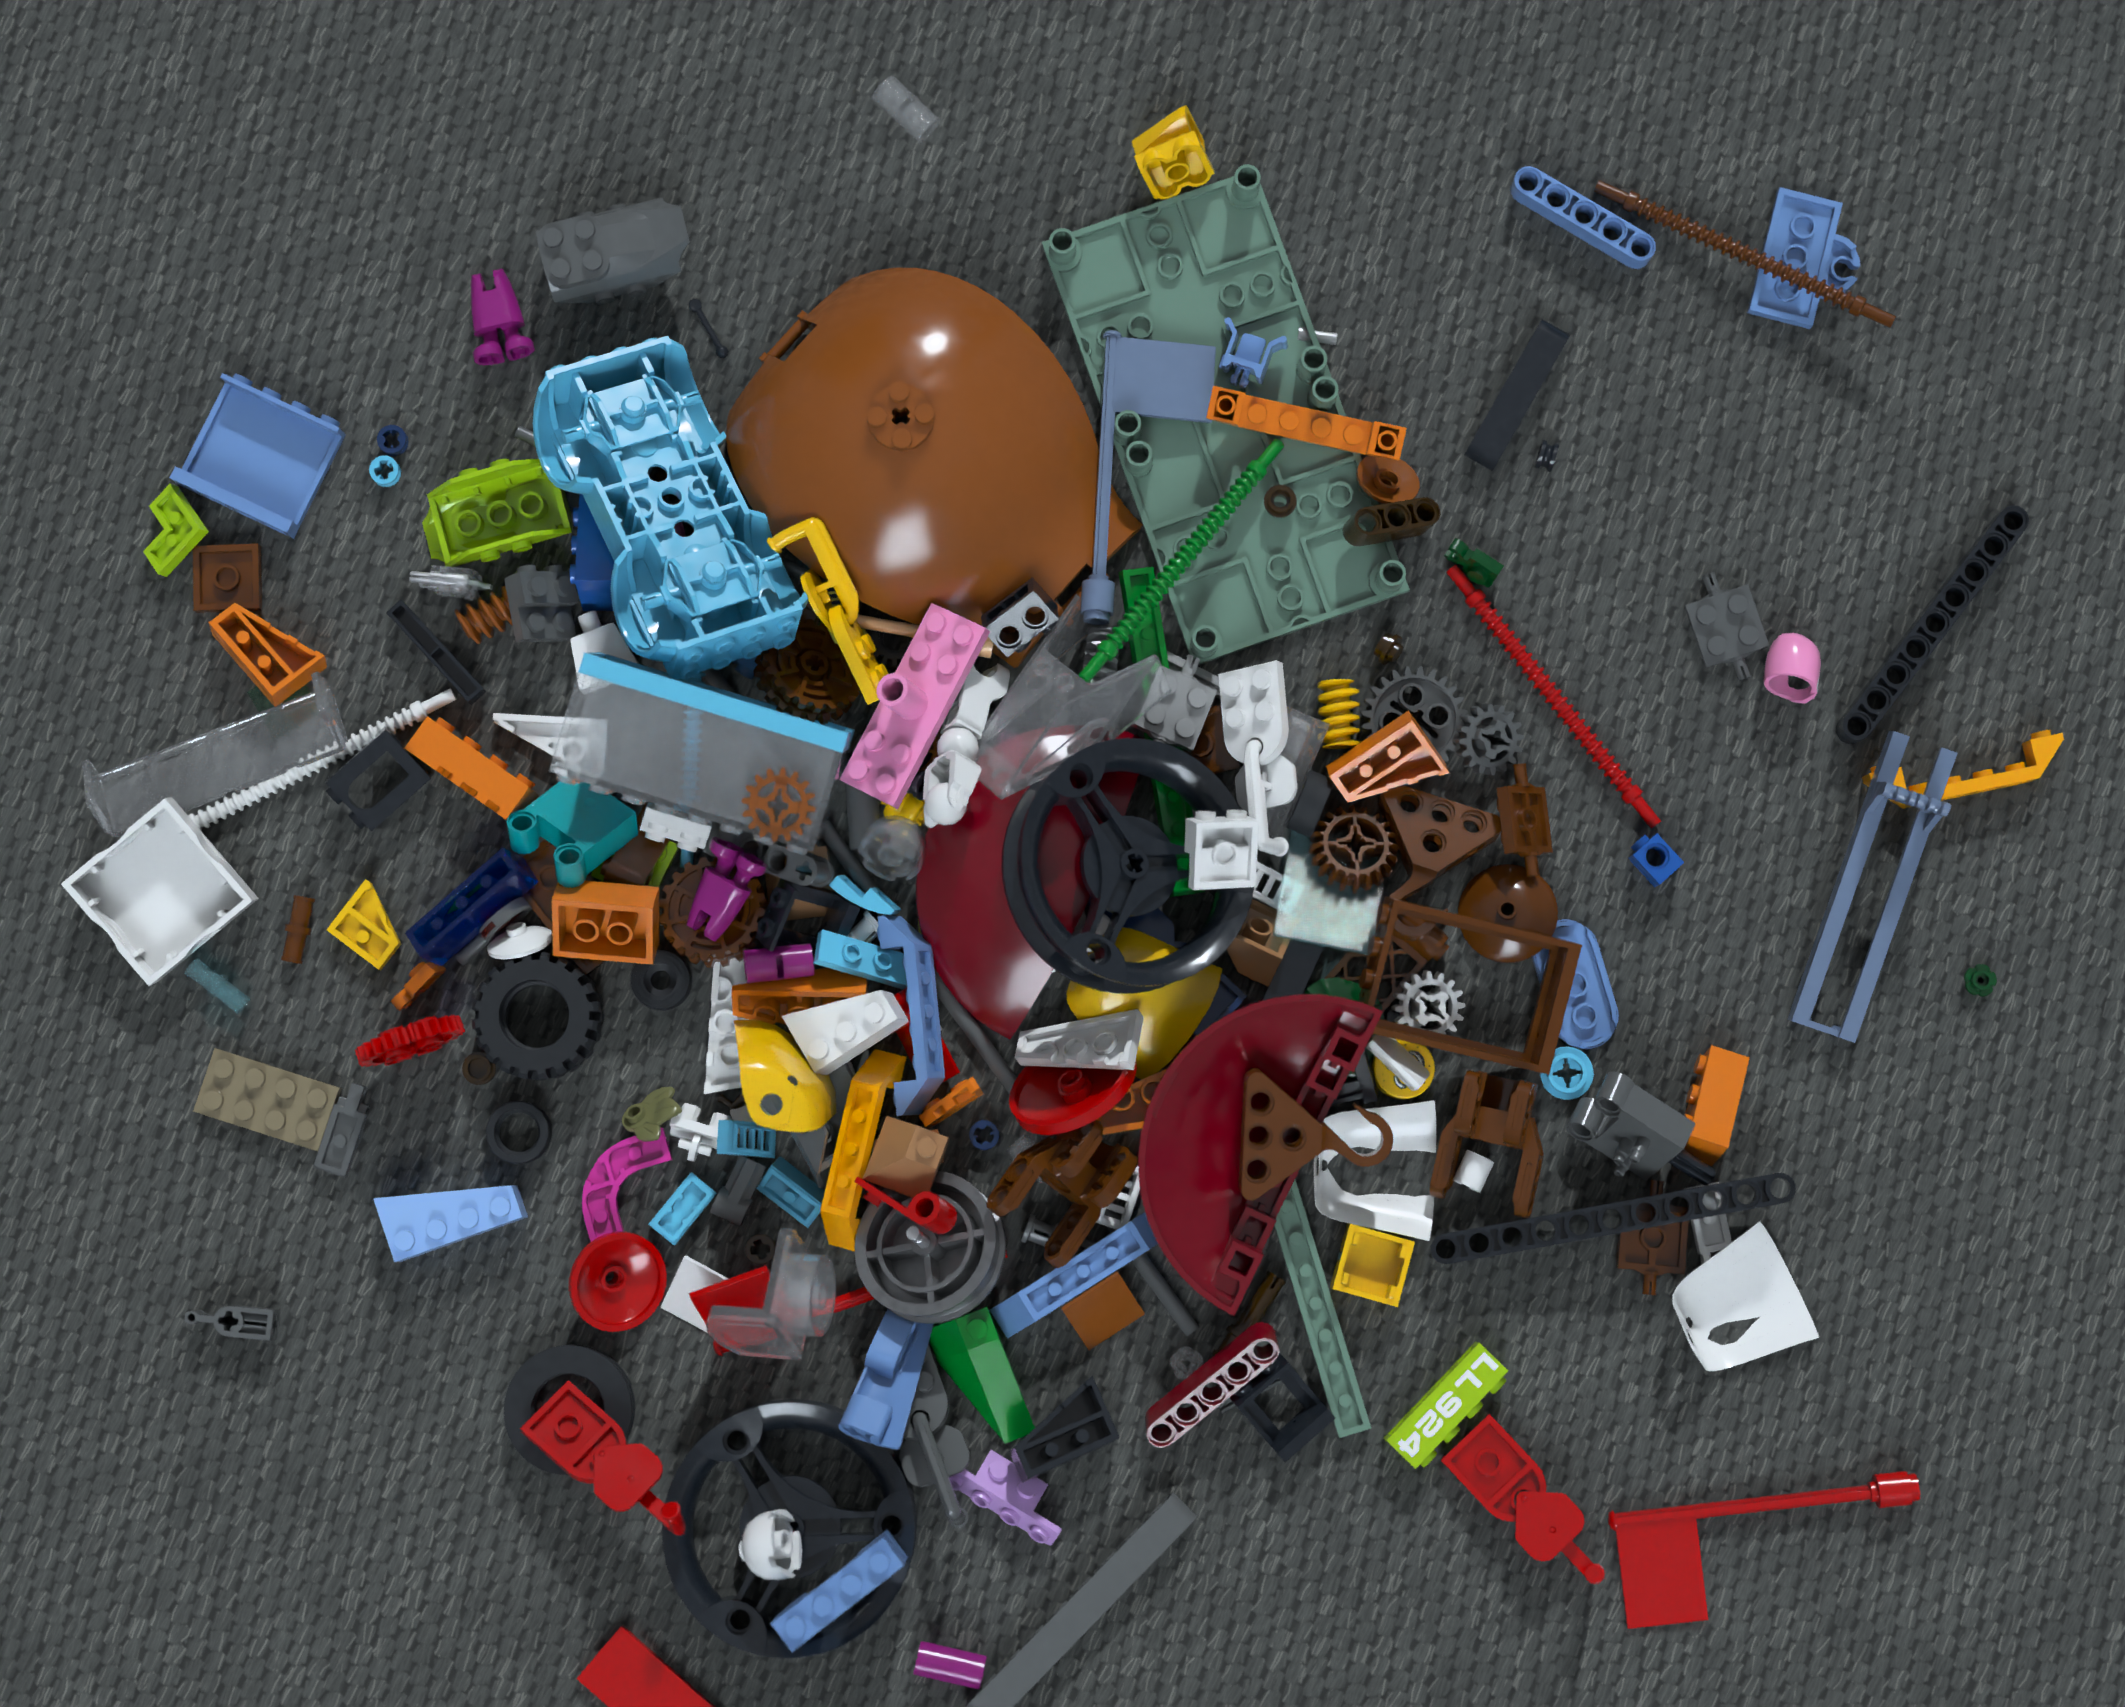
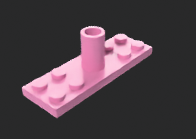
M931 603L896 672L884 676L878 683L877 697L880 702L839 780L896 809L899 808L990 634L987 628Z

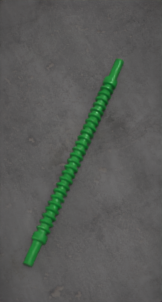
M1275 438L1257 460H1252L1246 466V471L1241 473V478L1235 480L1236 485H1231L1230 491L1224 493L1225 498H1220L1219 505H1214L1213 511L1208 512V518L1202 519L1203 525L1196 527L1197 532L1193 531L1191 538L1185 540L1186 545L1180 546V552H1175L1174 558L1168 560L1169 565L1163 566V572L1157 574L1158 579H1153L1152 586L1146 587L1147 593L1142 592L1140 594L1141 600L1136 599L1135 606L1129 607L1130 613H1125L1123 615L1124 620L1117 622L1119 627H1113V634H1107V640H1102L1096 647L1097 653L1078 675L1082 682L1088 684L1107 661H1112L1118 654L1117 649L1123 648L1122 642H1128V635H1134V628L1138 629L1140 627L1139 621L1144 622L1146 620L1145 614L1150 615L1152 613L1151 608H1156L1157 601L1163 600L1162 594L1169 593L1168 587L1172 588L1174 581L1180 579L1179 574L1186 572L1185 567L1191 566L1190 560L1194 561L1197 559L1196 554L1202 553V547L1208 545L1207 540H1212L1213 534L1219 532L1218 527H1223L1225 524L1224 520H1229L1230 514L1235 513V507L1241 506L1240 500H1245L1247 498L1246 494L1252 492V487L1258 485L1257 481H1261L1267 474L1266 468L1284 448V444L1279 439Z

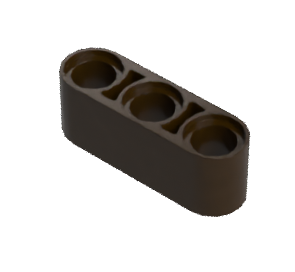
M1428 497L1364 507L1359 509L1344 524L1343 536L1353 546H1366L1423 535L1439 520L1441 515L1440 508L1433 499ZM1417 513L1423 516L1424 521L1418 517ZM1388 518L1394 521L1395 526L1389 522ZM1358 523L1362 524L1366 531L1362 530Z

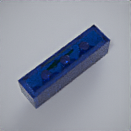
M501 848L408 929L405 934L421 958L442 966L479 934L480 928L489 918L513 900L522 897L539 881L523 857L505 848Z

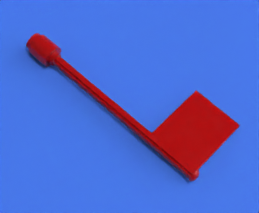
M767 1266L689 1293L692 1303L714 1337L713 1348L719 1356H724L723 1353L875 1299L866 1287H862L792 1312Z
M1907 1471L1873 1474L1872 1482H1867V1485L1619 1513H1614L1613 1510L1610 1511L1608 1514V1524L1616 1532L1627 1628L1708 1620L1696 1519L1861 1500L1875 1502L1878 1508L1911 1505L1912 1501L1920 1500V1487L1916 1474H1908Z

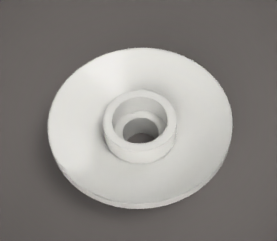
M524 922L513 923L506 927V932L500 934L488 944L487 951L489 956L495 959L524 957L548 946L553 940L552 931L542 926H526Z

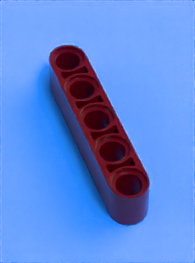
M1264 1322L1251 1325L1151 1406L1145 1414L1148 1441L1155 1447L1160 1448L1171 1445L1272 1364L1279 1354L1274 1328ZM1260 1341L1269 1342L1265 1346H1256ZM1234 1362L1243 1363L1241 1366L1238 1367L1230 1366ZM1208 1383H1217L1214 1387L1205 1386ZM1184 1403L1192 1404V1406L1187 1408L1180 1407ZM1157 1424H1166V1425H1167V1426H1165V1427H1163V1428H1156V1427H1154V1426L1157 1425Z

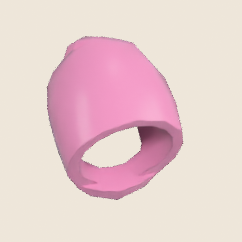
M1783 633L1773 641L1767 653L1764 669V686L1774 695L1795 703L1806 704L1814 699L1818 692L1821 667L1820 653L1817 646L1807 637L1798 633ZM1789 676L1801 678L1807 681L1810 686L1799 690L1789 687Z

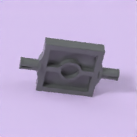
M1711 572L1709 576L1708 574L1703 575L1702 578L1708 595L1702 600L1685 605L1684 608L1705 668L1720 663H1732L1738 681L1744 680V677L1748 679L1752 676L1745 659L1753 652L1770 646L1750 588L1747 584L1732 590H1721L1715 572Z

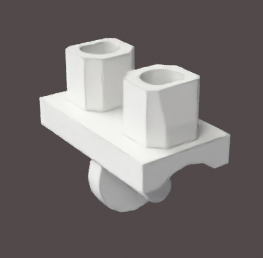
M684 1103L681 1108L682 1113L671 1118L670 1136L680 1138L678 1147L689 1150L688 1160L695 1162L698 1153L710 1157L712 1148L717 1149L718 1120H730V1116L716 1112L713 1113L709 1125L698 1122L701 1109L695 1105Z

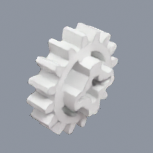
M1423 970L1422 978L1418 974L1412 973L1410 974L1412 983L1400 982L1404 991L1402 994H1393L1396 999H1399V1004L1391 1006V1010L1400 1012V1016L1394 1020L1395 1023H1405V1025L1420 1028L1422 1025L1425 1026L1427 1022L1433 1021L1438 1025L1425 1030L1446 1034V1030L1457 1031L1453 1022L1455 1020L1463 1021L1464 1017L1457 1014L1458 1009L1465 1007V1003L1457 1001V998L1463 992L1459 989H1451L1455 984L1453 979L1448 978L1443 982V973L1436 972L1432 978L1431 971ZM1425 985H1436V987L1432 988L1429 992H1424L1419 989L1420 987ZM1421 999L1431 1002L1430 1006L1435 1014L1425 1012L1427 1007ZM1409 1000L1411 1001V1012H1410V1013H1409V1010H1408ZM1448 1000V1012L1446 1013L1445 1002Z

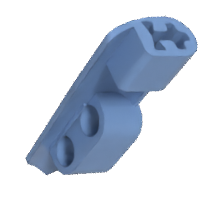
M887 1309L867 1352L864 1371L838 1425L842 1432L877 1446L894 1450L900 1449L934 1324L909 1321Z

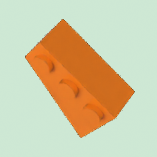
M237 603L232 604L208 622L214 638L274 707H277L327 668L325 655L301 644L293 636L284 634L271 626V623Z
M1713 1045L1709 1047L1704 1055L1699 1054L1693 1071L1697 1074L1695 1083L1690 1086L1686 1099L1688 1106L1684 1114L1685 1117L1696 1123L1684 1150L1711 1167L1729 1147L1750 1057Z

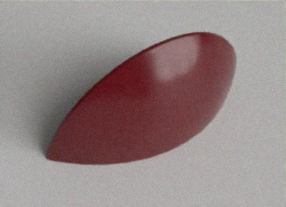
M1061 725L1020 735L1004 742L975 762L981 766V772L973 793L968 799L967 810L964 816L955 824H937L927 829L918 859L916 907L922 937L932 946L934 968L951 994L973 1017L1009 1040L1024 1020L1053 971V968L1039 957L1023 937L1014 921L1005 896L1001 859L1003 841L1010 817L1022 795L1040 775L1076 752L1107 740L1144 738L1122 730L1095 725ZM1121 771L1103 773L1102 779L1098 783L1099 788L1114 808L1122 816H1125L1139 774ZM1070 776L1072 786L1077 789L1078 784L1076 780ZM1085 796L1081 797L1098 824H1102L1103 822ZM1067 805L1054 806L1043 829L1039 854L1040 872L1044 890L1052 909L1064 927L1073 934L1091 896L1085 888L1080 872V855L1085 839Z
M1295 994L1252 1003L1224 1016L1198 1034L1174 1059L1156 1087L1146 1111L1138 1152L1139 1184L1147 1220L1160 1248L1179 1275L1197 1293L1233 1316L1235 1315L1264 1256L1262 1250L1277 1221L1276 1217L1300 1170L1295 1171L1256 1200H1247L1242 1195L1238 1187L1243 1083L1246 1071L1250 1068L1260 1069L1314 1118L1323 1122L1349 1072H1354L1383 1013L1382 1010L1359 1001L1322 994ZM1263 1092L1254 1094L1250 1101L1251 1106L1257 1109L1264 1107L1267 1104L1268 1095ZM1262 1126L1252 1128L1249 1132V1140L1253 1142L1263 1140L1266 1135V1128ZM1294 1127L1288 1128L1283 1133V1141L1285 1143L1296 1142L1300 1131ZM1261 1160L1251 1161L1247 1166V1173L1250 1175L1260 1174L1264 1169V1162Z

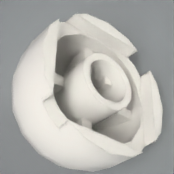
M787 1510L767 1511L759 1514L747 1524L742 1541L739 1544V1553L742 1560L746 1562L748 1568L757 1577L765 1580L789 1579L796 1576L793 1574V1570L800 1569L802 1562L801 1536L799 1531H792L789 1522L795 1520Z

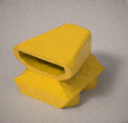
M1187 105L1178 108L1132 140L1136 154L1134 158L1154 199L1166 200L1177 196L1181 188L1187 185L1191 187L1202 186L1210 180L1211 175L1215 174L1214 168L1205 152L1204 139Z

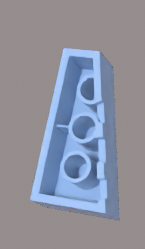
M516 1185L373 1198L394 1262H402L528 1217L519 1188Z

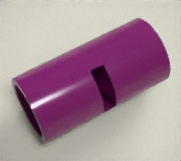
M810 943L776 946L773 951H769L767 948L743 950L747 984L814 976V962Z
M921 1641L913 1675L979 1690L987 1656Z

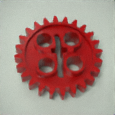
M445 1015L438 1019L436 1016H431L409 1023L404 1028L401 1025L383 1031L377 1035V1038L362 1043V1046L357 1047L355 1053L361 1067L378 1066L382 1063L385 1066L412 1059V1056L415 1054L419 1057L439 1050L443 1047V1044H447L449 1041L463 1035L465 1029L459 1015Z

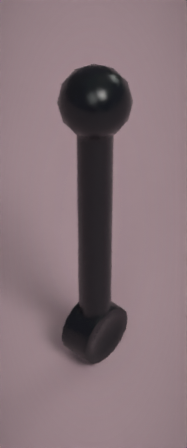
M699 299L690 300L689 308L692 312H696L716 347V355L719 358H725L729 352L728 348L722 346L702 312L701 301Z

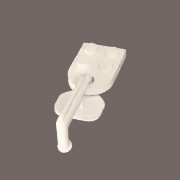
M1276 660L1218 675L1225 746L1234 759L1244 763L1235 777L1237 802L1241 808L1249 812L1250 817L1259 820L1257 850L1276 856H1284L1289 850V844L1283 837L1269 838L1267 808L1286 805L1294 799L1297 793V777L1295 765L1281 754L1287 743L1289 727L1283 663Z

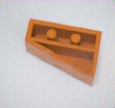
M1409 710L1326 766L1330 779L1347 803L1386 792L1393 787L1407 783L1410 785L1424 778L1449 773L1445 761Z

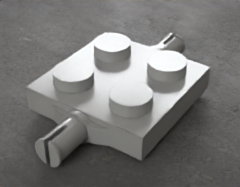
M1187 655L1182 671H1173L1159 664L1154 666L1130 725L1145 732L1153 741L1177 746L1188 752L1194 750L1217 690L1200 683L1193 677L1200 662L1198 657L1193 659V655Z

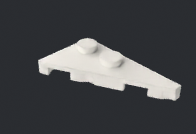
M493 713V720L497 725L600 784H606L610 721L608 719Z

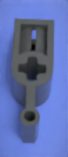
M233 1305L220 1308L215 1315L205 1314L202 1310L188 1311L185 1313L184 1321L188 1324L213 1323L215 1330L220 1335L227 1337L271 1341L277 1340L281 1309ZM233 1316V1318L238 1319V1324L231 1326L230 1323H226V1317ZM250 1322L267 1323V1325L252 1324Z

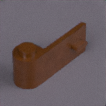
M647 800L637 817L638 835L620 848L613 857H609L604 861L600 874L604 875L603 882L649 885L655 865L671 840L665 838L664 843L646 838V832L640 830L648 802L657 803Z

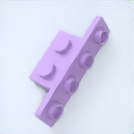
M990 1450L976 1475L964 1470L959 1474L949 1477L954 1490H959L969 1496L977 1506L988 1508L1000 1515V1518L1005 1523L1018 1526L1028 1532L1029 1536L1036 1542L1046 1543L1051 1546L1062 1530L1060 1527L1034 1512L1048 1484L1037 1477L1022 1483L1014 1463L993 1450Z

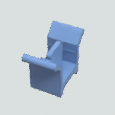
M1225 318L1226 328L1231 332L1232 336L1226 353L1222 356L1219 368L1226 373L1235 369L1234 374L1230 378L1231 384L1237 386L1242 372L1243 375L1239 383L1240 388H1245L1248 385L1250 374L1255 375L1257 383L1262 385L1273 353L1288 348L1287 338L1281 336L1270 341L1263 360L1259 364L1266 341L1263 338L1244 333L1234 356L1239 336L1231 318Z

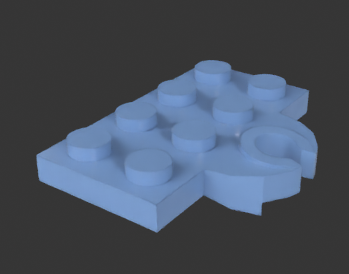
M1779 187L1762 253H1767L1766 257L1775 256L1776 262L1783 260V265L1792 264V269L1794 270L1799 267L1801 269L1800 272L1803 274L1808 271L1809 277L1813 278L1817 275L1818 281L1821 282L1825 279L1826 284L1829 286L1834 283L1835 289L1843 287L1844 293L1853 286L1857 278L1852 275L1846 278L1837 276L1834 271V265L1843 263L1851 270H1858L1860 267V259L1856 251L1857 246L1848 238L1835 234L1843 203ZM1760 268L1756 274L1747 313L1811 329L1819 299H1824V297L1819 296L1815 298V293L1813 292L1806 294L1805 288L1798 290V285L1789 286V281L1787 280L1782 283L1780 277L1777 276L1773 279L1772 273L1768 272L1765 275L1763 273L1764 270Z

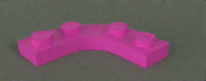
M661 1128V1135L658 1140L644 1142L633 1136L614 1144L597 1159L585 1181L582 1194V1211L590 1242L607 1233L624 1231L618 1212L617 1198L621 1185L630 1175L641 1169L673 1160L664 1128Z

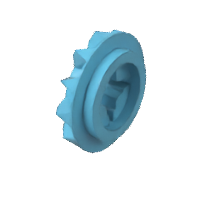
M1568 1046L1556 1048L1549 1074H1539L1544 1089L1555 1098L1564 1100L1582 1096L1590 1088L1594 1075L1592 1063L1587 1055L1577 1048ZM1564 1059H1566L1569 1069L1580 1071V1074L1570 1077L1568 1088H1566L1563 1077L1553 1076V1073L1563 1069Z

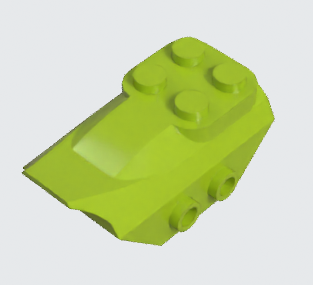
M499 459L491 462L489 468L482 470L469 468L460 471L458 477L447 480L427 494L430 508L427 516L422 521L431 558L443 561L446 569L480 559L481 562L494 561L501 557L500 553L510 550L513 553L525 552L532 549V544L569 534L573 530L572 515L565 490L557 488L549 480L539 459L513 461Z

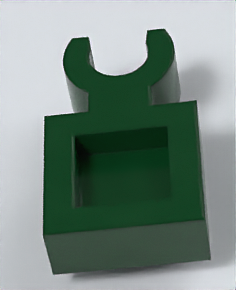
M1458 538L1454 539L1444 555L1450 562L1463 566L1462 572L1467 574L1474 583L1484 585L1487 588H1490L1504 565L1477 548L1475 551L1470 550Z

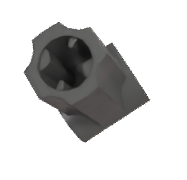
M740 1156L726 1186H722L715 1198L710 1213L741 1227L747 1217L745 1216L747 1210H750L753 1204L752 1197L767 1167L745 1156Z

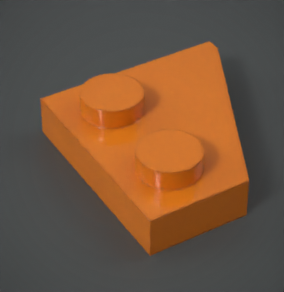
M973 1077L955 1085L950 1089L951 1093L941 1100L938 1097L926 1105L923 1110L924 1112L919 1115V1118L928 1130L984 1094Z

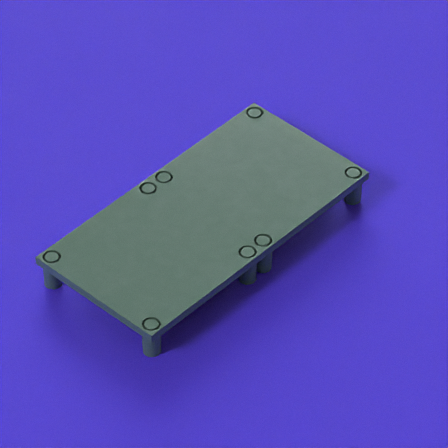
M1249 164L1242 165L1236 170L1235 176L1073 232L1066 228L1056 229L1050 235L1049 240L1042 242L1045 256L1100 408L1102 407L1105 339L1103 334L1106 331L1115 330L1122 337L1215 346L1214 386L1245 392V395L1346 416L1338 395V384L1330 374L1327 365V354L1319 344L1262 189L1260 172L1255 166ZM1225 318H1231L1239 336L1234 356L1244 333L1263 338L1266 341L1259 364L1263 360L1270 341L1281 336L1287 338L1288 348L1273 353L1262 385L1257 383L1255 375L1250 374L1248 385L1245 388H1240L1239 383L1243 375L1242 372L1237 386L1231 384L1230 378L1234 374L1235 369L1226 373L1219 368L1223 354L1225 355L1232 336L1231 332L1226 328ZM1299 327H1306L1310 342L1298 340ZM1124 410L1119 414H1115L1113 444L1159 572H1163V566L1169 565L1168 560L1174 558L1175 552H1180V546L1186 545L1185 540L1191 538V533L1193 531L1197 532L1196 527L1203 525L1202 519L1208 518V512L1213 511L1214 505H1219L1220 498H1225L1224 493L1230 491V486L1236 485L1235 480L1241 478V473L1246 471V466L1252 460H1257L1275 438L1284 444V448L1266 468L1267 474L1261 481H1257L1258 485L1252 487V492L1246 494L1247 498L1245 500H1240L1241 506L1235 507L1236 511L1230 514V519L1224 520L1225 524L1223 527H1218L1219 532L1213 534L1212 540H1207L1208 545L1202 547V553L1196 554L1197 559L1194 561L1190 560L1191 566L1185 567L1186 572L1184 574H1179L1180 579L1174 581V586L1172 588L1168 587L1169 593L1167 594L1188 653L1194 656L1193 659L1196 657L1200 659L1198 665L1410 591L1405 578L1406 569L1399 561L1392 541L1366 546H1353L1343 536L1344 524L1359 509L1379 505L1378 501L1365 493L1358 483L1356 472L1358 465L1362 461L1360 454L1238 428L1213 420L1211 423L1142 417L1132 410ZM1275 485L1288 486L1296 495L1297 503L1294 511L1284 518L1271 516L1264 507V496ZM1277 497L1274 499V504L1277 507H1283L1286 505V500L1283 497ZM1358 523L1360 528L1366 531L1365 527L1362 524Z

